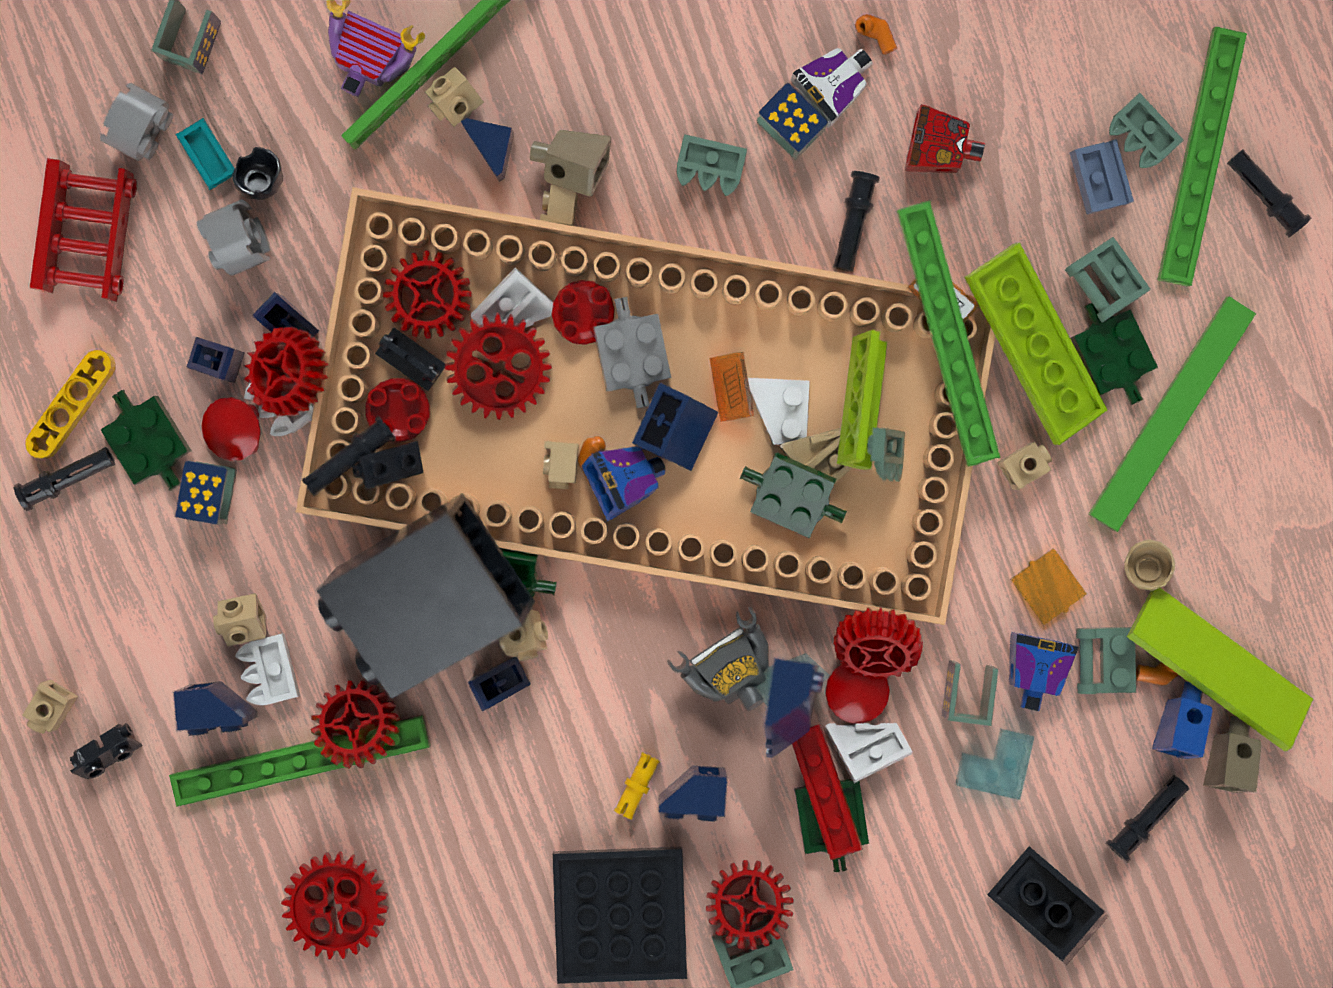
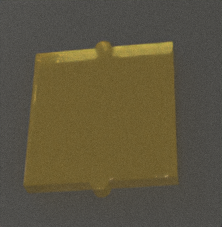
M1054 548L1036 561L1030 560L1028 562L1029 566L1010 579L1043 625L1061 612L1067 613L1069 611L1068 607L1087 594Z

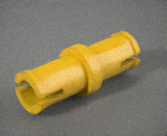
M641 753V757L631 777H627L624 782L626 787L616 808H614V812L619 815L623 814V817L630 820L633 819V815L643 795L648 794L650 790L647 786L660 760L651 757L647 753Z

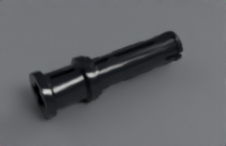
M1244 149L1227 162L1267 206L1268 216H1274L1287 230L1285 234L1288 238L1312 219L1309 214L1304 215L1292 202L1293 197L1291 194H1283Z
M862 171L851 172L853 182L849 197L845 198L844 201L847 208L846 218L833 268L843 271H854L855 259L866 215L873 209L871 200L875 183H879L880 180L879 176Z
M380 416L376 417L375 423L361 434L355 433L352 435V442L307 477L301 479L314 496L360 462L359 456L374 453L387 442L397 440Z
M104 447L55 472L43 471L39 473L38 478L26 484L18 483L14 485V493L23 509L30 511L33 509V505L47 498H57L61 493L60 490L110 466H114L115 461L109 449ZM89 464H93V466H90L74 475H70L71 473ZM37 489H41L40 491H38V492H36V493H34V494H31V492H33V491H35V490H37Z
M1173 775L1134 819L1130 818L1124 822L1125 827L1113 840L1108 839L1106 845L1128 863L1131 860L1130 855L1142 842H1148L1149 832L1190 788L1180 778Z

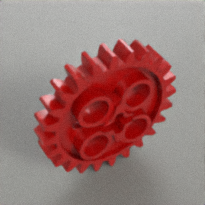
M496 312L494 321L490 322L486 314H483V324L478 325L471 319L470 325L472 330L467 331L461 327L459 332L463 339H451V343L457 350H447L446 356L454 360V362L445 364V370L454 372V374L447 377V383H457L452 389V394L458 395L463 393L460 404L463 406L468 402H472L471 413L474 414L479 408H483L484 418L486 419L491 411H495L497 420L501 419L503 411H507L509 416L514 418V408L518 407L523 413H526L525 402L528 401L536 405L537 400L534 393L545 394V389L540 385V382H550V377L544 374L543 371L552 369V365L542 361V359L550 356L549 350H539L545 343L544 338L533 339L537 332L535 327L527 332L524 330L526 320L522 319L515 325L513 314H510L506 322H503L499 312ZM497 337L502 343L501 347L495 352L487 351L483 347V342L486 338ZM478 351L494 363H498L500 359L504 360V368L514 374L524 377V381L520 382L514 379L510 374L501 369L494 373L491 363L473 356L472 352ZM525 353L530 357V361L523 368L515 367L511 362L514 355ZM473 365L482 366L485 370L484 376L479 380L469 378L467 375L469 367ZM502 381H508L514 386L513 391L505 396L499 395L495 390L497 384Z
M339 851L335 860H332L329 852H326L323 855L322 863L314 856L310 860L311 868L303 863L299 867L302 875L293 873L290 877L295 885H287L284 888V891L291 895V897H286L281 901L282 905L290 907V909L282 914V918L292 919L286 930H297L298 933L293 941L296 942L303 938L306 941L303 947L304 951L312 945L316 947L315 957H318L323 950H327L328 960L332 959L335 951H338L340 957L345 959L349 948L354 955H357L360 951L359 943L368 948L371 944L369 936L377 938L380 931L376 926H384L386 919L379 915L387 913L389 906L380 904L381 901L388 897V893L378 891L384 884V880L374 882L372 878L377 870L374 869L367 873L365 871L367 861L364 860L359 866L356 865L355 854H352L348 861H344L342 851ZM329 877H332L334 881L333 891L328 882ZM344 879L351 880L356 886V892H345L341 887V881ZM312 885L319 886L323 890L324 897L322 899L313 898L310 895L309 887ZM333 892L335 903L342 905L338 912H336L334 906L329 907V903L333 900ZM347 913H358L361 916L362 923L359 925L351 924L347 919ZM318 917L326 919L330 925L329 930H319L315 925V919ZM337 918L339 920L340 927L343 930L342 933L337 932Z

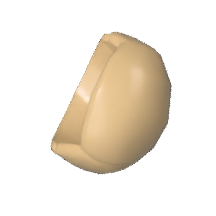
M1149 539L1132 546L1124 562V570L1128 580L1139 589L1150 591L1164 587L1171 580L1176 567L1171 549L1160 541Z

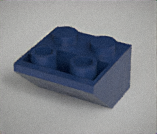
M659 383L632 444L692 471L719 412L690 396Z
M222 681L191 684L173 691L177 731L188 730V736L207 734L209 730H214L216 727H221V732L223 733L239 731L241 727L248 726V722L257 717V710Z
M692 765L658 795V813H664V817L669 819H684V814L697 815V819L701 821H717V817H725L727 790L725 767Z

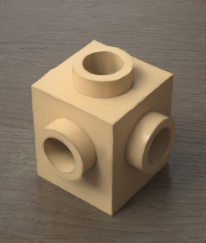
M456 67L444 76L437 78L432 83V86L425 91L432 101L428 105L431 111L440 121L446 118L453 127L464 119L469 118L472 112L484 103L469 81Z
M256 593L218 601V612L213 617V624L217 635L222 634L227 646L266 638V614Z
M530 610L521 627L499 638L500 646L507 656L518 657L519 661H525L538 657V651L547 649L548 630L545 623L541 621L539 611Z

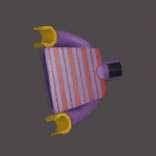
M335 0L326 1L327 7L331 11L328 28L331 55L335 59L337 66L341 70L348 72L342 84V90L359 97L366 81L381 87L384 82H391L409 70L416 53L415 46L425 40L424 32L419 33L416 39H413L411 36L413 25L403 29L401 34L351 11H348L346 15L343 11L350 5V0H342L343 6L338 5Z

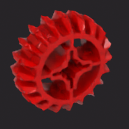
M429 250L424 251L422 261H420L417 253L413 252L411 253L413 263L410 265L404 258H401L399 262L404 269L400 272L392 267L390 272L397 277L396 280H385V284L392 287L393 291L384 292L383 297L394 300V302L387 304L385 309L388 312L398 311L391 317V321L398 323L404 319L400 330L406 332L413 326L412 336L415 338L419 337L422 329H424L426 339H432V329H436L439 337H444L445 332L442 327L444 325H447L454 332L456 327L451 322L452 319L455 317L460 322L465 321L464 316L458 313L459 309L469 311L471 308L469 304L462 302V298H472L471 291L462 290L463 287L470 284V280L468 278L458 280L465 270L460 266L452 271L451 269L455 265V260L452 257L442 264L444 255L441 252H437L434 261L431 260ZM421 270H438L436 275H432L425 282H419L411 277ZM447 276L450 278L454 289L451 305L443 300L441 296V289L444 286L443 282ZM405 285L414 292V301L409 313L405 310L402 301ZM415 286L420 287L422 290L426 288L428 291L429 287H433L432 293L441 304L433 300L430 302L428 299L426 303H423L424 297ZM430 308H437L445 313L440 318L432 321L417 320L420 314L423 315Z
M285 327L284 329L274 328L272 333H263V341L254 342L256 351L248 353L252 358L251 362L244 365L249 370V375L244 380L247 383H251L246 392L254 395L253 402L260 405L262 410L268 413H275L277 416L299 415L300 411H309L310 403L319 402L316 393L325 391L321 386L322 380L329 378L323 373V369L330 365L322 360L326 352L322 348H318L320 342L312 338L311 334L302 330L298 331V329L293 327Z
M867 607L865 612L855 610L853 615H845L844 621L839 622L836 628V635H834L833 645L835 646L836 659L841 661L843 667H850L851 673L860 672L863 677L867 675L874 676L875 679L878 676H884L886 679H889L890 675L901 677L902 672H911L912 667L918 665V660L923 651L920 628L916 627L914 620H907L906 614L897 615L894 609L889 612L883 611L882 608L871 610L869 607Z
M352 680L347 681L346 690L339 684L335 685L334 690L336 694L334 696L328 692L324 693V697L328 700L325 705L320 702L316 703V707L322 711L321 714L311 716V720L319 723V725L311 728V733L319 736L314 741L315 746L323 747L321 755L325 758L331 756L333 764L338 765L342 761L343 766L347 769L351 768L354 761L358 768H364L365 758L371 764H376L377 761L374 754L378 752L385 757L387 752L382 748L385 743L389 746L395 745V741L389 735L399 733V728L391 725V723L400 720V716L397 713H391L397 707L393 701L387 702L389 695L386 691L379 693V686L373 684L368 688L367 682L364 680L358 683L357 688ZM358 700L374 703L379 715L363 714L362 708L358 705ZM345 705L343 715L340 718L334 719L339 709ZM357 717L361 724L360 726L357 725L358 728L356 730L350 728V724H354L353 720ZM378 729L374 737L366 744L367 734L371 730ZM332 733L348 735L353 749L339 747L334 741Z
M743 860L742 871H739L737 865L732 863L730 864V869L733 872L731 876L724 870L719 872L720 876L725 880L722 885L718 881L712 880L711 885L719 890L717 894L707 893L706 897L716 900L715 905L706 906V911L717 913L716 916L709 919V923L711 925L722 924L715 932L718 936L723 935L726 931L729 932L725 941L727 944L731 945L735 938L738 937L737 946L739 949H744L746 940H750L751 949L757 950V939L761 938L762 944L768 947L770 946V941L767 935L771 933L776 940L781 938L780 934L775 930L778 925L785 930L789 928V925L781 919L782 916L793 917V912L784 909V905L793 904L794 899L792 897L783 898V894L789 892L791 887L788 884L781 887L778 886L784 879L781 873L777 874L773 879L771 878L774 871L773 866H767L763 873L761 872V861L757 860L754 864V869L750 870L749 861ZM750 878L745 892L740 895L727 894L736 882ZM760 880L765 881L772 888L776 898V905L763 902L760 899ZM753 895V901L766 908L757 907L755 911L752 909V913L747 915V909L734 901L743 902L744 899L748 900L747 897ZM724 904L736 907L739 910V922H741L739 930L729 923L725 915ZM760 914L774 915L764 928L755 932H749L756 916Z

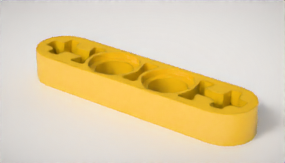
M93 350L84 356L25 440V447L31 456L35 458H50L58 452L113 375L116 363L109 353ZM104 358L102 364L106 367L105 370H97L91 377L97 380L96 384L92 380L82 377L83 373L91 375L95 370L96 366L92 363L94 359L101 360ZM79 382L85 383L88 388L87 397L81 401L76 400L72 394L73 386ZM61 408L65 409L69 414V421L63 427L57 426L53 420L54 413ZM46 425L49 429L59 432L58 437L50 434L46 440V444L49 446L48 450H37L39 448V444L36 442L37 438L44 439L50 432L44 429Z

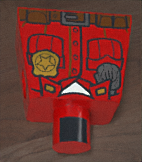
M921 104L916 111L904 171L957 173L961 169L963 159L981 162L985 143L967 139L970 123Z

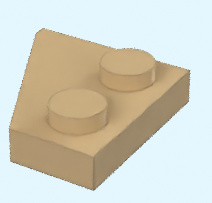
M841 428L789 441L779 446L789 458L836 478V482L853 468L837 464Z

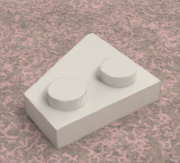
M515 267L470 315L471 318L481 325L483 324V314H486L490 322L494 321L496 312H499L503 322H506L508 316L513 314L515 325L524 319L526 320V327L534 325L533 322L552 316L553 301Z
M746 378V385L756 403L757 410L767 428L772 444L781 445L807 437L809 381Z
M829 723L825 725V730L854 783L911 755L913 752L897 723H881L879 725H870L869 723L836 725V723Z

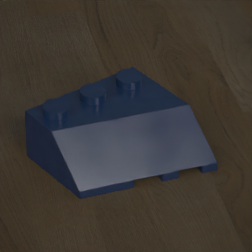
M774 658L764 723L766 757H775L810 731L815 692H822L824 673L818 672V665Z

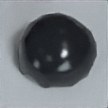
M254 147L252 153L245 157L240 156L232 174L235 188L248 199H267L277 193L283 182L279 158L271 150L261 147Z

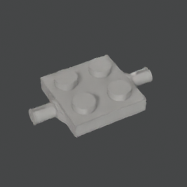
M627 296L614 299L618 319L609 324L593 327L606 391L622 388L633 389L636 408H642L643 406L650 405L646 386L655 381L671 378L659 315L631 316Z

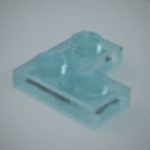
M1000 728L994 759L962 752L955 784L969 789L1020 800L1034 736Z

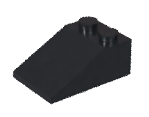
M1030 846L987 894L1066 966L1109 917L1099 905Z

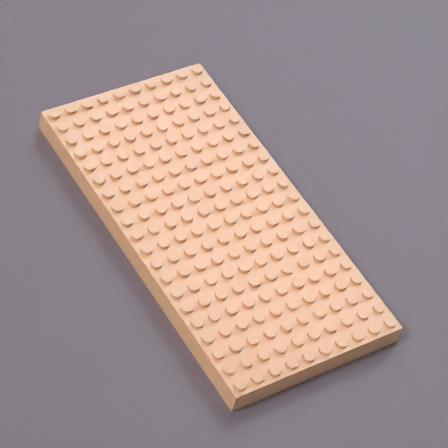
M352 187L324 346L326 354L322 358V360L330 364L323 369V373L329 378L322 380L321 386L325 391L316 393L319 402L314 404L301 479L307 477L352 442V435L355 433L361 434L369 428L365 417V403L369 392L380 382L390 378H405L414 382L375 354L380 347L379 342L385 334L388 335L394 327L445 364L454 362L453 359L446 356L447 350H457L451 343V339H463L459 332L461 327L467 331L472 330L470 320L473 318H471L470 314L515 267L552 301L567 284L578 280L594 281L608 289L615 309L614 320L618 319L614 299L627 296L631 316L643 317L658 314L671 378L655 381L646 386L649 404L659 383H662L692 397L719 413L692 471L642 449L647 460L656 457L662 459L666 469L665 475L656 478L658 489L647 499L612 520L607 521L579 463L577 464L576 483H569L568 489L549 488V475L543 474L544 455H550L551 449L544 448L545 441L579 444L578 457L583 442L587 438L600 436L604 439L606 443L605 451L635 447L636 445L632 444V441L649 407L636 408L633 389L622 388L606 391L596 342L587 345L571 343L559 334L554 327L552 316L533 322L534 325L524 329L526 332L533 327L537 329L533 339L544 338L545 343L539 350H549L550 356L542 359V361L552 365V369L543 371L544 374L550 377V382H540V385L545 389V394L535 392L534 396L537 404L525 402L526 413H523L517 407L514 408V418H511L507 411H503L500 420H497L495 411H491L487 419L484 418L483 408H479L474 414L471 413L472 402L462 406L460 400L463 393L458 395L452 394V389L457 383H447V377L454 374V372L444 369L429 391L418 385L425 392L430 404V418L425 429L416 438L406 442H387L375 451L378 452L418 441L424 473L365 489L364 480L356 478L352 468H350L317 493L316 496L308 490L307 485L301 480L296 507L297 513L400 530L463 493L499 548L866 611L867 607L871 610L882 608L883 611L887 612L894 609L897 615L906 614L907 619L945 625L973 466L968 467L964 458L920 295L913 285ZM425 250L430 251L432 261H434L437 252L443 253L444 259L442 264L452 257L455 260V265L451 270L453 271L460 266L465 270L458 280L463 278L470 280V284L463 287L462 290L472 292V298H462V302L471 306L470 310L465 311L460 308L458 313L464 316L465 321L460 322L454 317L451 322L455 325L456 330L452 332L447 325H444L442 327L445 336L439 337L436 329H432V339L425 338L424 329L421 330L418 338L412 336L413 326L406 332L400 330L404 319L398 323L391 321V317L398 311H386L385 306L394 302V300L383 297L384 292L393 291L392 287L385 284V280L391 279L395 281L397 278L390 272L391 268L394 267L401 272L404 267L400 264L399 260L404 258L409 265L412 264L411 253L416 252L420 261H422ZM421 270L411 277L419 282H425L432 275H436L438 270ZM447 276L443 282L444 286L441 289V296L443 300L451 305L454 289L450 278ZM405 285L402 301L405 310L409 313L414 301V292ZM415 286L424 297L423 303H426L428 299L430 302L433 300L441 304L432 293L433 287H429L428 291L426 288L422 290L420 287ZM962 294L974 304V308L963 319L985 399L995 334L975 297ZM430 308L423 315L420 314L417 320L432 321L440 318L445 313L440 309ZM870 330L880 332L879 340L887 342L877 428L905 432L903 470L900 482H896L894 479L893 481L888 479L882 480L876 472L874 461L872 462V469H850L834 484L830 493L829 504L847 511L842 524L823 516L816 523L810 538L751 513V508L756 499L757 486L740 479L744 467L747 466L763 474L770 467L776 452L786 457L788 456L779 447L780 445L772 444L763 419H761L748 387L747 393L751 413L730 418L727 416L718 361L741 356L745 381L746 378L809 381L808 437L841 428L852 338ZM492 336L484 340L483 347L489 352H495L501 347L502 343L500 339H495ZM472 352L473 356L491 363L494 373L501 369L510 374L514 379L520 382L524 381V377L514 374L504 368V360L500 359L498 363H494L480 352ZM517 353L511 362L515 367L523 368L529 363L530 357L525 353ZM473 365L467 370L468 377L473 380H479L485 374L484 368L479 365ZM502 381L497 384L495 390L499 395L505 396L513 391L514 386L508 381Z

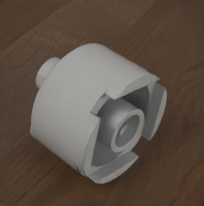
M129 83L126 85L130 90L128 94L120 92L111 105L103 123L104 126L109 128L107 136L101 133L100 140L137 161L143 157L150 160L158 147V142L155 139L160 129L163 131L168 129L173 119V114L168 111V102Z
M244 200L236 201L204 215L203 219L197 221L200 234L204 239H207L211 248L208 256L213 267L216 270L223 268L226 273L232 276L270 260V257L265 255L266 252L270 251L265 230L258 217L254 219L250 217L247 211L252 208Z

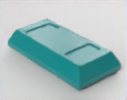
M204 118L176 134L209 190L233 177L232 174L235 168Z

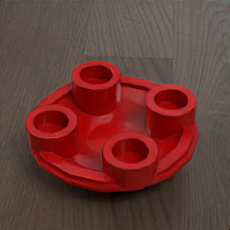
M578 280L567 284L558 292L553 301L551 315L554 327L564 339L573 344L587 345L596 342L593 327L611 323L614 320L615 309L607 288L594 281Z
M390 378L380 382L369 392L365 403V417L370 427L375 423V418L380 416L397 438L394 442H406L416 438L425 429L430 418V404L425 392L416 383L405 378Z
M233 397L220 398L209 405L203 414L201 424L203 439L208 448L219 458L228 461L243 460L255 454L259 448L261 435L258 409L252 404H246L244 401Z
M842 664L833 670L825 687V696L829 707L837 717L849 723L870 722L878 717L888 704L890 694L888 680L884 676H878L876 679L871 675L863 677L860 672L851 673L850 667H843Z

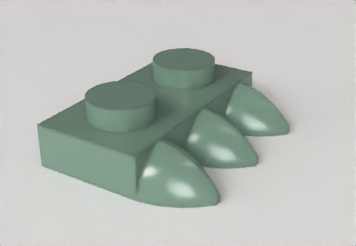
M1141 93L1137 94L1113 117L1109 128V135L1128 133L1124 144L1125 152H1132L1141 148L1144 150L1139 161L1140 168H1149L1157 165L1184 141Z
M684 134L677 163L678 180L684 186L692 180L695 173H698L700 186L703 191H706L713 186L717 178H720L721 189L724 195L728 196L740 183L747 149Z
M873 428V433L869 436L868 453L871 455V461H874L876 472L882 480L888 479L893 481L894 479L896 482H900L904 459L905 432Z

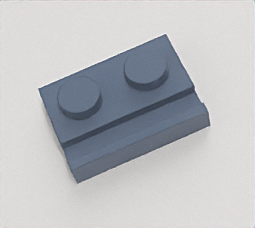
M1117 139L1075 149L1070 152L1087 215L1134 202Z

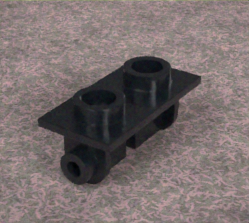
M394 327L388 335L385 334L379 342L380 347L375 353L427 391L431 389L445 369L444 362Z
M418 441L359 456L360 462L352 467L354 476L364 480L365 489L424 473Z
M127 723L124 725L118 724L100 735L103 747L100 748L97 740H92L73 752L74 755L70 757V761L75 768L70 771L85 779L96 778L105 772V768L115 762L124 761L131 757L133 751L140 748L142 743L129 737L133 734V731Z

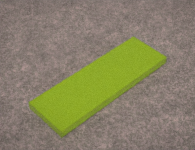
M1021 243L1012 244L964 277L1053 445H1061L1108 411Z
M1162 588L1150 591L1127 637L1284 752L1292 749L1313 698Z

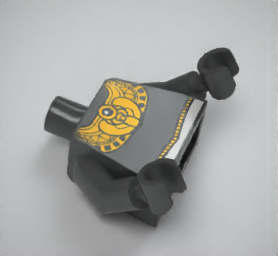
M748 607L752 615L751 619L744 621L740 618L738 611L736 613L737 622L741 627L690 660L683 652L677 651L683 657L682 664L674 666L668 660V665L673 671L681 673L682 679L695 693L715 702L724 699L727 704H731L740 698L747 711H751L764 702L756 687L766 680L764 672L769 667V645L760 626L755 624L757 619L755 610L752 607Z

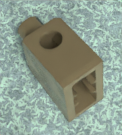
M560 130L557 132L551 145L534 141L530 151V160L545 164L544 179L546 182L592 197L609 165L611 137Z
M1231 716L1228 733L1214 736L1203 786L1234 793L1256 792L1261 740L1248 737L1250 726L1236 716Z

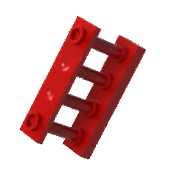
M47 158L29 288L47 293H53L54 286H57L58 283L102 289L101 298L117 302L118 295L122 294L124 288V277L121 275L130 202L137 192V181L134 179L133 173L127 169L119 168L117 179L73 174L70 170V165L58 159ZM78 187L115 192L113 212L68 206V203L65 202L67 189ZM66 219L109 224L111 225L109 243L64 238L61 234L62 223ZM62 251L107 257L104 276L59 270V267H57L58 254H61Z

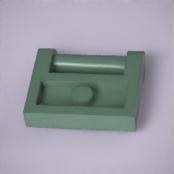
M1114 237L1065 269L1070 278H1075L1099 312L1097 316L1102 323L1151 290ZM1089 265L1115 300L1114 303L1110 305L1084 268Z
M1131 627L1076 628V638L1080 639V683H1077L1078 694L1136 693L1135 643L1127 637ZM1100 638L1101 682H1093V639Z
M766 915L763 917L764 920L752 924L749 932H755L764 928L772 920L773 915ZM771 933L770 946L765 947L761 944L757 947V950L748 949L731 957L727 948L737 945L739 938L736 937L734 942L729 945L725 942L727 935H715L712 937L731 988H749L794 970L782 938L776 940Z

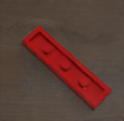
M821 724L811 726L810 731L792 743L830 860L861 851L863 848Z

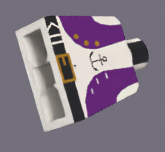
M836 48L793 72L791 82L803 97L828 121L827 127L829 128L864 90L867 83L861 76V73L873 65V62L863 49H860L848 59L840 48Z

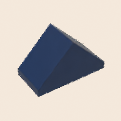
M469 118L461 121L466 132L498 181L500 182L505 179L514 137L512 128Z
M276 292L252 315L271 333L274 328L284 329L285 327H293L298 329V331L308 332L313 338L319 332L284 296Z
M196 337L186 368L235 383L245 352Z
M512 657L472 677L468 681L482 712L531 685L517 657Z

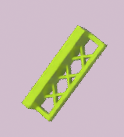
M874 330L852 338L837 464L862 470L872 469L873 461H871L867 445L869 436L873 433V428H877L887 342L879 340L880 332Z

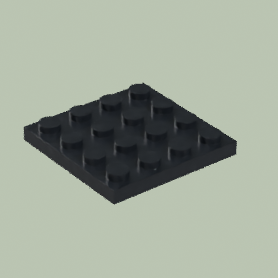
M682 847L553 851L557 984L687 979Z

